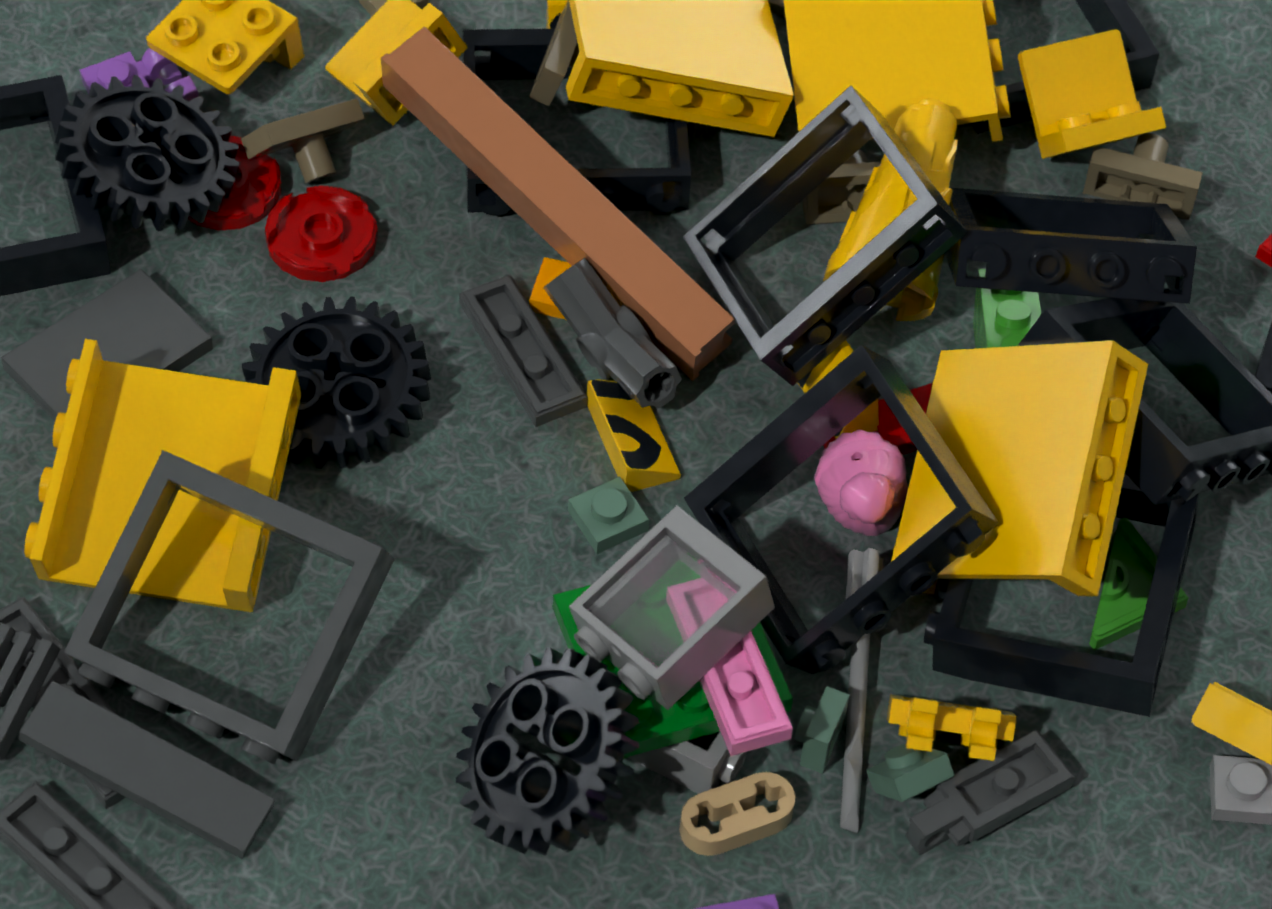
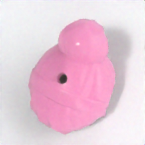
M858 429L852 433H841L835 441L830 442L828 447L823 450L814 476L815 484L822 501L827 506L828 512L844 528L866 536H878L887 532L897 522L903 511L908 490L905 458L896 445L883 440L878 432H867Z

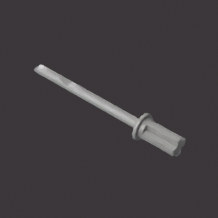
M868 548L865 552L854 549L848 554L846 599L883 569L884 559L879 557L878 550ZM885 625L875 632L882 630L885 627ZM870 634L863 635L851 645L848 690L850 698L847 708L840 828L856 833L859 829Z

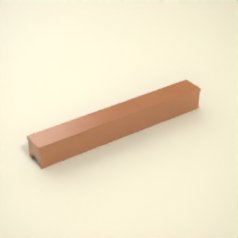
M426 27L421 28L390 54L386 53L381 57L383 86L571 266L586 258L619 306H626L636 316L648 333L652 343L692 381L699 376V371L732 344V338L726 331L734 325L735 319Z

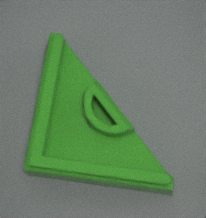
M1128 518L1119 520L1089 642L1094 651L1141 628L1158 557ZM1181 587L1175 612L1186 608L1189 599Z

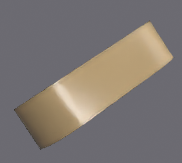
M762 772L699 793L690 798L683 806L679 829L681 839L687 848L693 852L711 856L777 834L785 829L792 820L796 798L794 789L784 777L776 773ZM764 794L768 801L778 800L776 812L769 813L764 806L755 807L756 795ZM707 814L712 822L721 820L719 832L711 834L706 826L697 827L699 816Z

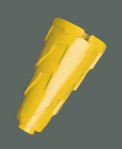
M922 99L919 101V104L911 105L899 117L894 132L950 206L953 189L949 188L958 144V140L954 139L958 123L956 117L951 114V108L946 103L936 99ZM885 154L880 166L874 167L857 211H851L839 244L828 261L823 281L827 280L917 200ZM944 254L886 304V306L899 308L896 321H915L931 315L938 298V283Z

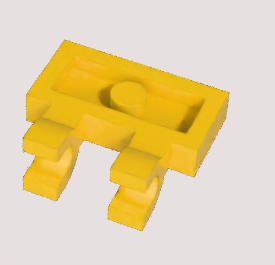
M890 694L887 712L888 723L899 725L898 735L906 737V748L931 752L932 744L936 737V730L961 734L960 744L969 746V758L995 761L998 739L1013 741L1017 718L1013 712L893 694Z

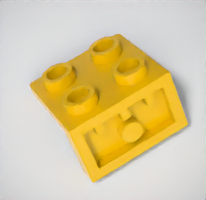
M182 0L146 37L150 49L228 95L232 94L263 61L272 62L276 60L287 68L292 69L305 57L298 18L268 0Z
M388 0L326 64L325 69L333 78L394 126L408 109L383 86L381 57L386 53L390 54L423 27H426L457 58L468 47L445 15L432 4L428 3L421 9L411 0Z
M1114 29L1028 49L1018 54L1019 66L1042 159L1166 128L1162 107L1142 111L1140 101L1136 100L1119 30Z

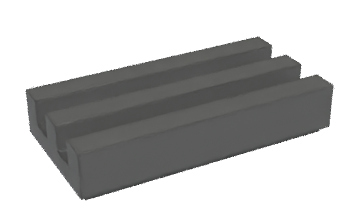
M1 622L0 708L5 707L14 690L13 683L28 653H34L0 719V760L4 761L60 649L52 641L44 638L39 640L31 633L23 630L18 632L11 626Z

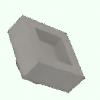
M1213 755L1210 763L1211 819L1272 825V765L1257 758Z

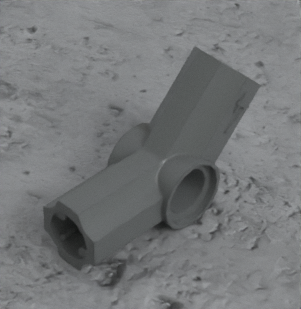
M586 258L568 268L543 287L577 334L576 342L582 354L592 367L597 368L599 375L604 380L612 377L642 408L655 406L659 409L675 397L676 387L682 380L677 367L652 343L648 333L636 316L626 306H619Z

